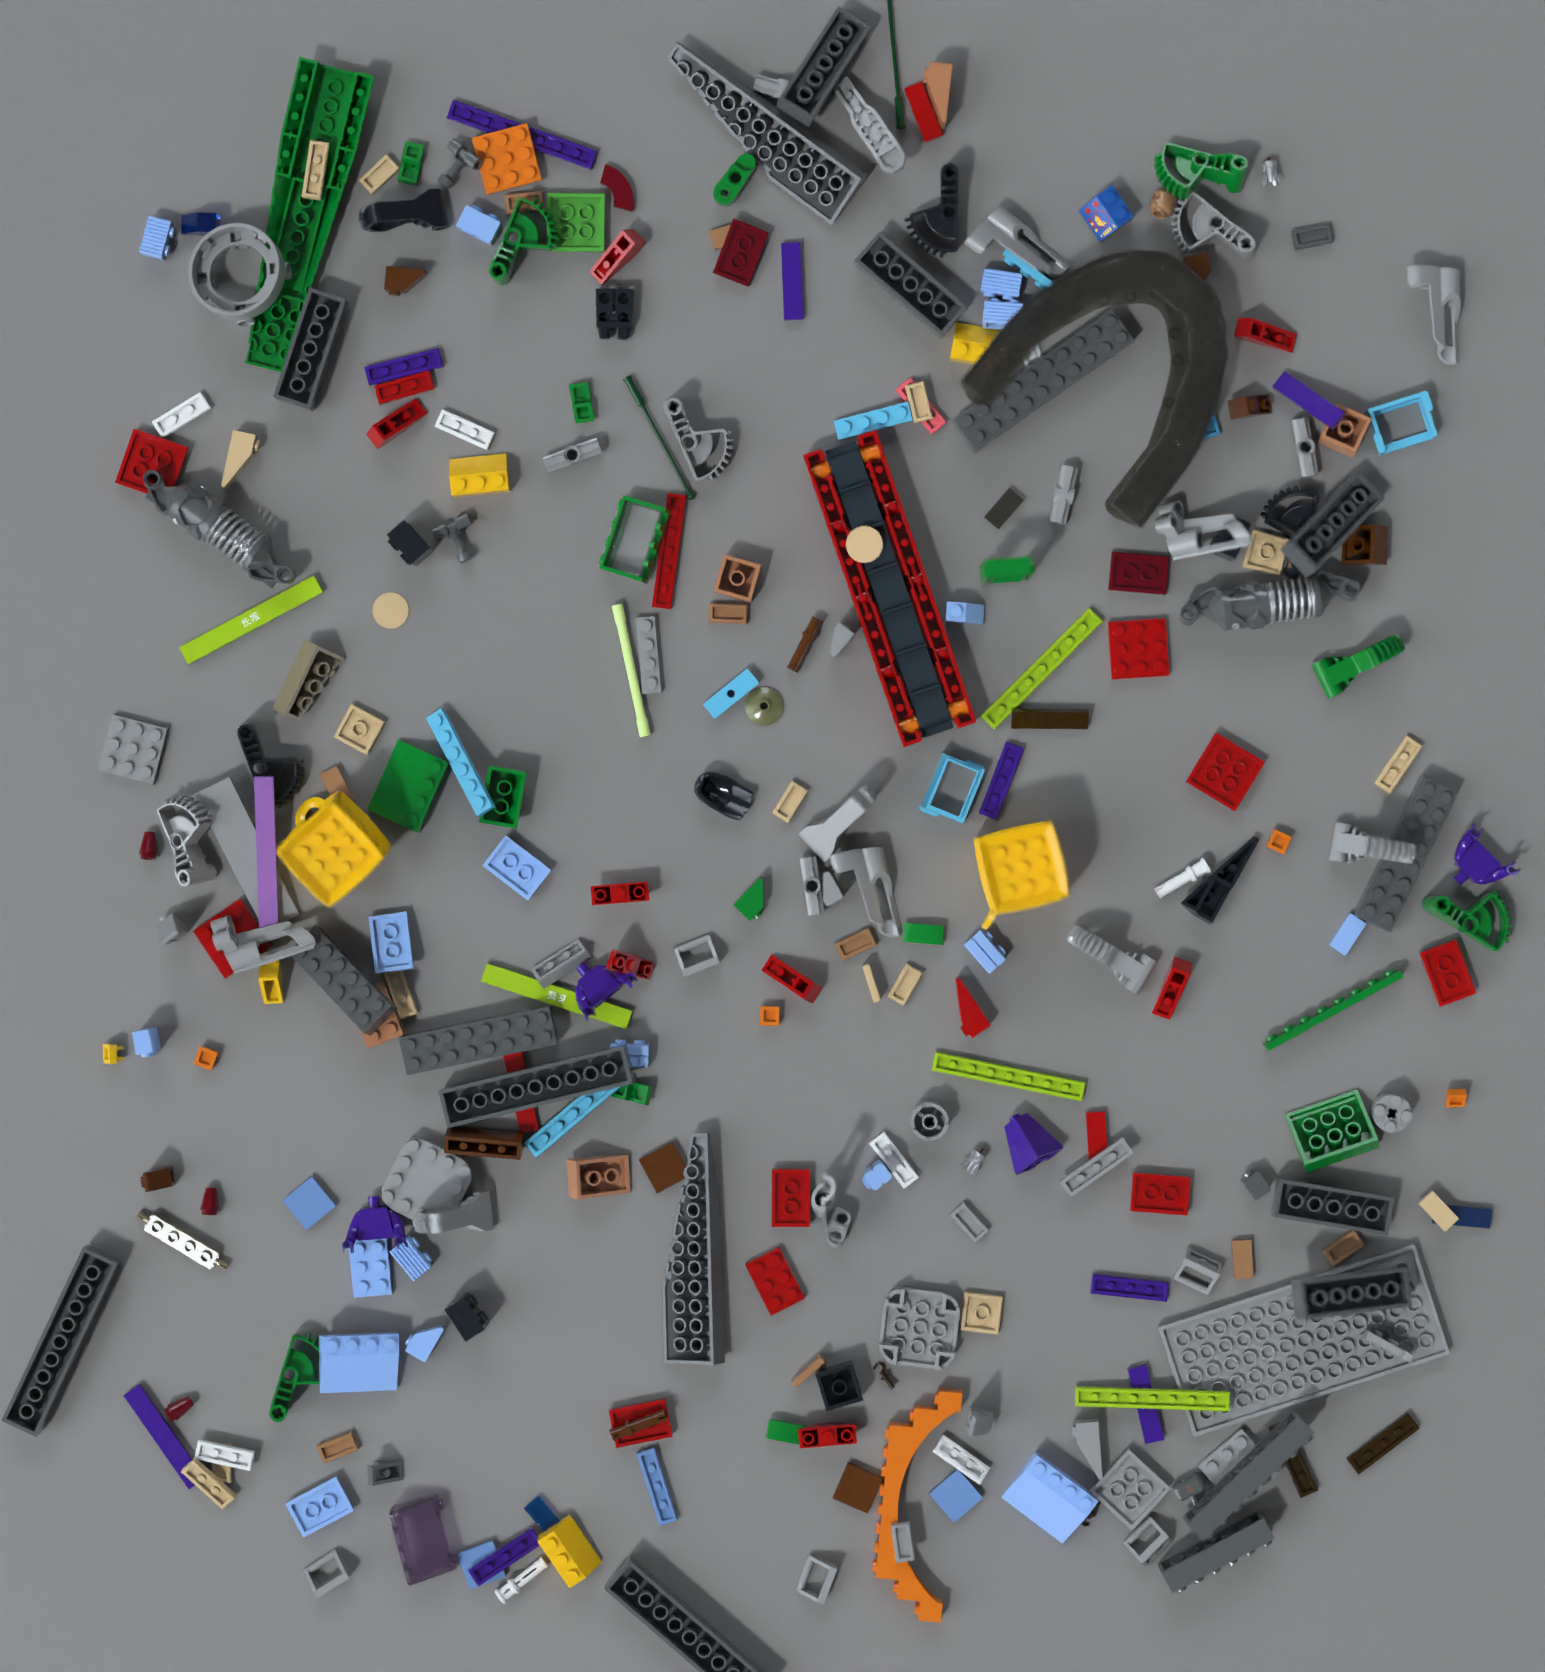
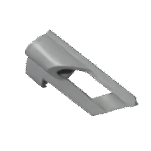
M1003 206L995 209L986 220L982 221L965 242L974 252L981 254L995 240L1037 271L1042 270L1050 277H1061L1070 268L1068 262L1041 242L1026 224ZM1024 235L1052 257L1053 260L1047 264L1019 241L1020 238Z
M1428 265L1408 266L1407 285L1411 288L1429 289L1433 339L1437 343L1438 358L1446 365L1458 364V319L1461 310L1459 270L1450 267L1439 268ZM1444 308H1451L1453 346L1445 345Z
M1180 500L1159 505L1160 517L1155 520V528L1159 535L1164 534L1166 536V543L1173 560L1249 546L1253 541L1233 514L1185 519L1184 508ZM1228 529L1235 538L1233 541L1203 546L1201 543V537L1204 533Z
M883 848L853 849L829 855L832 871L835 874L854 869L871 922L876 923L878 931L884 936L891 938L901 936L903 931ZM875 883H884L893 920L882 918L874 887Z
M230 915L211 921V928L214 933L212 939L217 951H223L235 974L314 949L317 944L312 934L300 926H294L289 921L238 934ZM289 935L298 943L297 946L261 957L258 950L260 944Z
M824 1170L823 1183L818 1185L813 1191L811 1206L814 1214L823 1218L824 1231L829 1245L839 1248L844 1244L845 1235L851 1224V1216L847 1210L836 1207L835 1182L831 1176L827 1175V1171ZM820 1197H821L822 1206H818V1205L816 1204V1201H817ZM845 1216L848 1220L846 1223L841 1224L837 1221V1218ZM835 1233L842 1237L837 1242L831 1239V1236Z

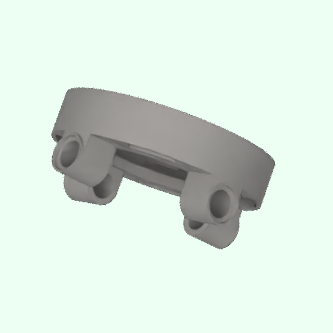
M244 223L225 224L207 233L193 250L188 267L190 287L198 301L213 314L224 319L235 320L239 326L254 325V317L266 311L275 302L282 290L284 280H289L292 277L290 264L283 260L278 246L263 231ZM257 238H260L265 243L268 242L271 248L268 249L262 242L257 240ZM215 241L217 244L210 250V252L204 259L202 257L203 253L211 245V243ZM252 247L259 251L267 266V276L262 289L254 297L243 302H230L222 299L215 291L216 279L212 273L216 259L229 248L246 250ZM208 298H209L214 304H216L218 307H220V308H222V309L219 310V309L214 308L215 306L208 301Z

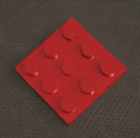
M133 429L115 483L148 494L143 476L147 471L154 470L163 475L167 487H174L177 485L189 448ZM154 474L150 477V483L152 485L157 483L158 477Z
M1166 618L1107 622L1111 680L1169 676Z
M1215 732L1185 782L1235 812L1265 762Z
M239 899L193 931L224 978L232 975L234 971L223 951H217L212 939L214 933L211 928V921L230 915L237 934L258 929L259 924L242 899ZM270 941L259 945L260 955L273 947Z

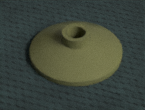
M767 687L757 688L748 695L745 702V711L752 722L758 725H770L780 718L783 711V701L775 690ZM761 703H767L768 707L766 710L760 708Z

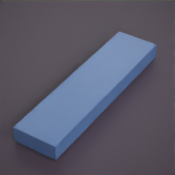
M655 1446L636 1452L659 1526L678 1521Z

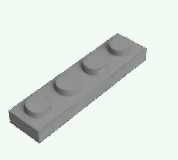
M655 616L636 618L642 694L662 693Z
M1121 1137L1062 1178L1060 1183L1069 1196L1072 1197L1134 1153L1124 1138Z

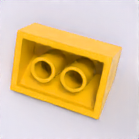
M956 322L949 361L1006 371L1013 332L984 329L980 326Z
M507 453L449 459L451 496L456 498L511 492Z
M568 1515L538 1535L537 1542L569 1589L585 1579L602 1562L571 1515Z

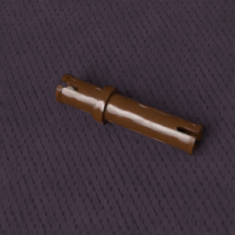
M812 616L806 631L802 632L803 637L787 668L798 673L813 640L815 641L817 638L815 636L823 623L822 620Z
M661 1409L629 1422L628 1420L625 1424L609 1429L613 1441L627 1435L633 1436L635 1432L668 1420L664 1409Z

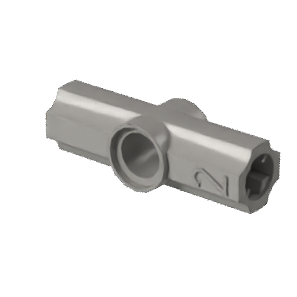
M757 74L753 91L771 96L772 99L778 101L790 81L784 79L775 80Z
M1309 418L1292 420L1296 444L1295 451L1298 455L1301 477L1318 475L1314 451L1315 444L1312 440ZM1301 443L1309 445V452L1305 453L1301 450Z
M597 438L575 446H569L564 450L542 458L548 473L600 455L602 451ZM570 451L577 452L578 456L575 460L567 458Z
M1062 465L1058 485H1056L1053 495L1054 503L1049 522L1066 525L1069 508L1072 505L1075 494L1074 486L1078 468Z
M816 856L801 858L800 866L808 916L823 914L825 911ZM811 880L816 881L818 884V888L815 891H809L806 887L807 883Z

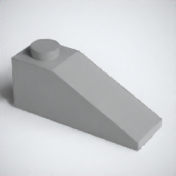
M168 912L159 919L161 922L157 924L160 941L163 945L174 943L189 932L176 913L170 915Z
M970 1406L965 1423L967 1434L969 1436L989 1434V1430H993L996 1418H993V1413Z
M1097 1418L1074 1420V1426H1071L1072 1437H1075L1077 1444L1098 1479H1103L1099 1422Z

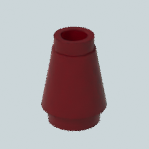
M144 832L139 851L140 859L156 860L158 850L155 832Z
M205 1188L200 1207L202 1215H217V1211H219L217 1188Z
M187 1396L168 1404L164 1411L171 1422L174 1420L178 1421L194 1404L190 1397Z

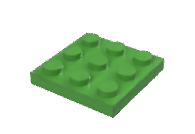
M547 193V208L550 210L547 215L553 214L554 218L550 222L556 221L557 225L553 228L559 230V233L553 234V236L559 237L558 241H553V243L558 244V248H552L551 251L547 252L604 253L605 194ZM547 225V245H548V243H549V229H548V225Z

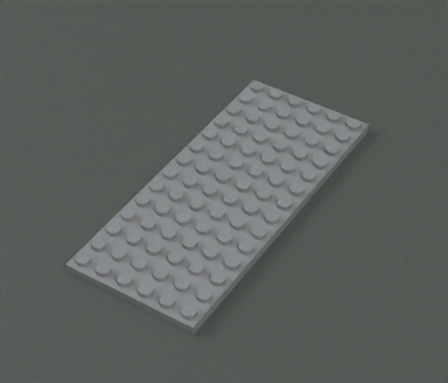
M1410 1244L1308 1277L1391 1267H1407L1412 1306L1355 1313L1337 1322L1332 1317L1309 1320L1295 1319L1292 1284L1290 1283L1157 1326L1178 1389L1230 1391V1411L1185 1410L1193 1436L1196 1437L1449 1355L1450 1352L1415 1245ZM1372 1329H1375L1383 1334L1382 1338L1386 1340L1392 1338L1399 1342L1400 1348L1413 1354L1412 1362L1410 1363L1366 1339L1363 1336L1365 1330L1372 1331Z

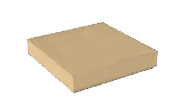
M1252 529L1250 537L1253 541L1247 546L1242 567L1280 577L1285 555L1280 549L1289 539Z
M351 703L334 738L368 755L386 722Z
M965 1291L960 1330L999 1335L1003 1296Z

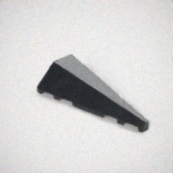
M1255 836L1251 838L1181 902V905L1192 915L1208 924L1213 923L1260 839Z

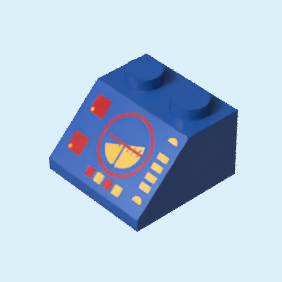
M1113 185L1099 193L1079 210L1100 242L1131 222L1134 218Z

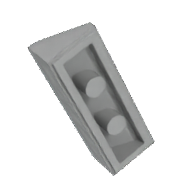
M578 938L532 968L531 971L541 987L545 989L582 963L588 961L591 956Z

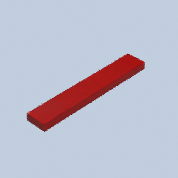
M667 493L665 508L671 511L660 544L652 607L671 610L687 495Z
M523 1052L503 1055L507 1073L526 1068ZM535 1107L516 1112L520 1132L525 1133L539 1130Z

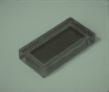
M1009 488L984 518L999 530L1024 500Z

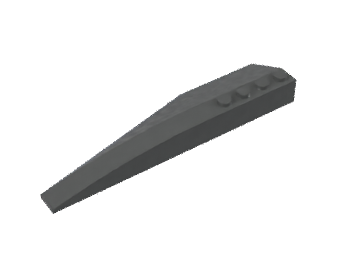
M676 42L667 59L681 76L688 80L692 89L699 93L703 98V102L710 106L715 112V116L732 136L738 139L743 145V149L755 158L756 164L767 173L766 176L830 225H833L859 190L868 174L752 89L681 43Z
M691 1133L686 1156L688 1159L687 1166L683 1172L685 1177L679 1193L681 1198L680 1203L677 1204L672 1230L673 1240L669 1246V1262L666 1263L665 1271L667 1272L662 1283L664 1363L717 1365L725 1363L722 1243L716 1175L710 1134Z

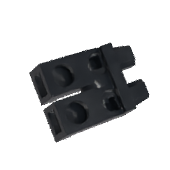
M596 289V328L599 329L600 339H610V329H618V340H628L630 330H632L633 289H615V308L614 290Z

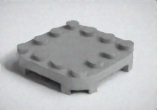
M412 1139L400 1150L383 1184L382 1200L389 1208L414 1220L413 1215L421 1210L459 1206L473 1177L472 1169L466 1159L455 1154L444 1153L443 1148L431 1143L428 1139Z
M908 1287L890 1290L883 1304L879 1337V1349L883 1358L893 1365H906L934 1370H942V1368L948 1366L954 1360L956 1354L960 1307L956 1298L941 1291Z

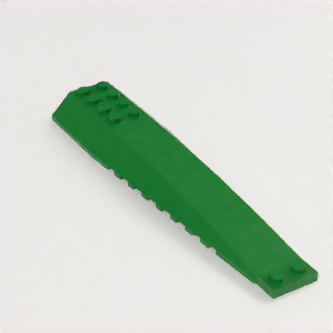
M299 57L281 131L277 167L274 175L275 180L271 194L268 224L266 226V235L278 246L283 260L289 262L292 277L289 280H284L282 290L275 302L266 311L254 317L255 324L251 325L248 342L250 345L246 364L282 372L309 287H312L357 152L375 78L373 75L357 71L354 73ZM310 140L330 143L322 201L302 198ZM268 242L264 244L268 249L271 248ZM263 256L259 271L257 293L262 289L267 276V266Z

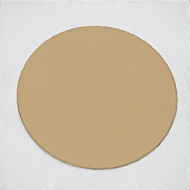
M868 526L855 528L850 532L846 540L848 554L855 561L861 563L875 560L880 555L883 547L880 534L874 528Z
M388 592L380 595L375 600L372 612L375 621L380 626L393 629L401 626L406 621L409 608L406 600L401 595Z

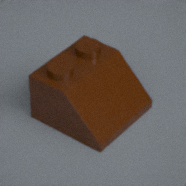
M1359 525L1342 543L1341 564L1387 565L1388 526Z

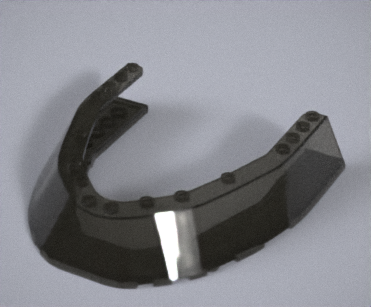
M1130 250L1105 255L1054 281L1032 297L1008 320L960 381L968 399L976 405L988 404L991 406L1039 343L1066 325L1094 310L1106 306L1147 304L1157 308L1163 315L1166 323L1171 356L1170 373L1164 397L1148 446L1105 501V508L1113 517L1139 528L1143 527L1167 496L1199 449L1219 400L1226 361L1228 360L1227 327L1218 295L1207 282L1178 258L1157 250Z

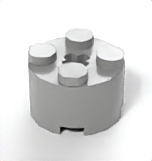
M1383 1093L1378 1095L1371 1103L1370 1118L1381 1130L1388 1133H1396L1403 1130L1411 1121L1412 1114L1409 1103L1399 1095ZM1388 1109L1394 1110L1393 1116H1387L1389 1114Z
M924 1101L912 1110L910 1125L918 1138L925 1141L940 1139L947 1131L949 1118L945 1109L940 1104L934 1101ZM930 1116L933 1117L932 1120L934 1123L932 1125L930 1123L929 1125H925V1118H929Z

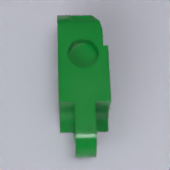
M751 154L740 155L715 186L713 196L719 205L731 206L746 186L756 168L755 158ZM735 174L741 176V181L738 183L731 181V177ZM724 190L728 191V196L726 197L721 195Z

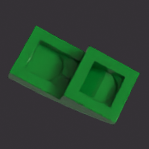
M405 142L401 157L402 163L397 178L399 183L417 186L424 154V145Z
M588 381L569 384L575 424L594 421Z
M904 923L902 942L944 945L945 926Z
M634 1082L633 1084L622 1086L611 1097L649 1105L653 1087Z
M769 1419L766 1438L799 1444L798 1429L808 1425Z

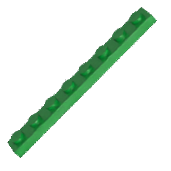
M1390 969L1383 973L1384 977L1379 980L1374 978L1366 983L1368 986L1362 989L1360 987L1353 989L1349 992L1351 995L1343 998L1341 996L1333 1001V1005L1329 1007L1325 1005L1317 1009L1315 1015L1302 1017L1299 1019L1300 1023L1295 1026L1290 1024L1282 1029V1033L1269 1035L1262 1044L1267 1051H1270L1400 980L1404 976L1400 970Z

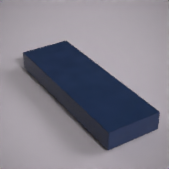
M1447 1205L1459 1218L1453 1225L1490 1229L1492 1209Z

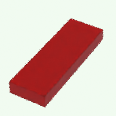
M922 81L904 88L924 143L942 137V131Z
M429 370L374 386L379 405L435 390Z
M1105 1111L1085 1112L1089 1160L1107 1148Z

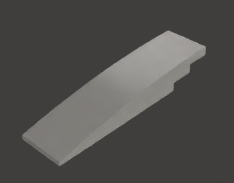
M228 777L195 793L199 803L204 804L205 809H209L208 814L213 815L210 826L259 919L256 824L231 777ZM277 868L279 923H282L300 914Z

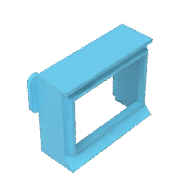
M1427 391L1370 408L1365 412L1367 417L1372 418L1370 427L1379 456L1432 440L1438 436L1430 413L1433 406ZM1418 403L1427 431L1384 445L1375 416Z
M941 753L935 772L920 805V810L935 817L940 814L963 824L985 772L984 766L970 760L964 762ZM948 761L977 772L959 816L931 806Z

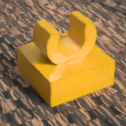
M103 1044V1063L117 1064V1060H124V1057L117 1056V1051L123 1050L124 1047L117 1046V1044Z

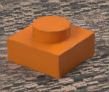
M1273 829L1266 847L1284 855L1292 837Z
M760 1006V1026H779L780 1006Z
M200 1046L193 1064L212 1071L219 1052Z
M1447 1089L1445 1107H1465L1466 1089Z

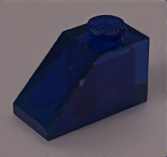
M196 212L181 216V235L205 236L220 226V216L217 213Z

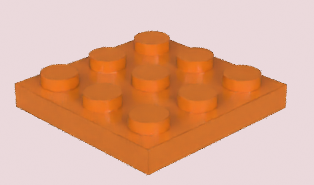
M528 123L472 138L476 156L483 161L480 172L486 195L542 181Z

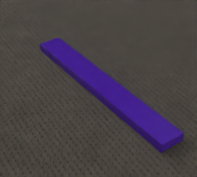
M456 100L452 101L447 115L449 120L485 133L522 125ZM529 127L536 151L592 170L598 151Z

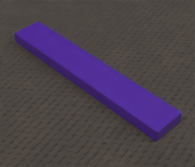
M141 1384L137 1385L123 1396L187 1488L191 1489L195 1484L181 1470L192 1460V1457Z

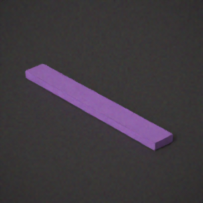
M254 776L259 928L279 923L274 776Z

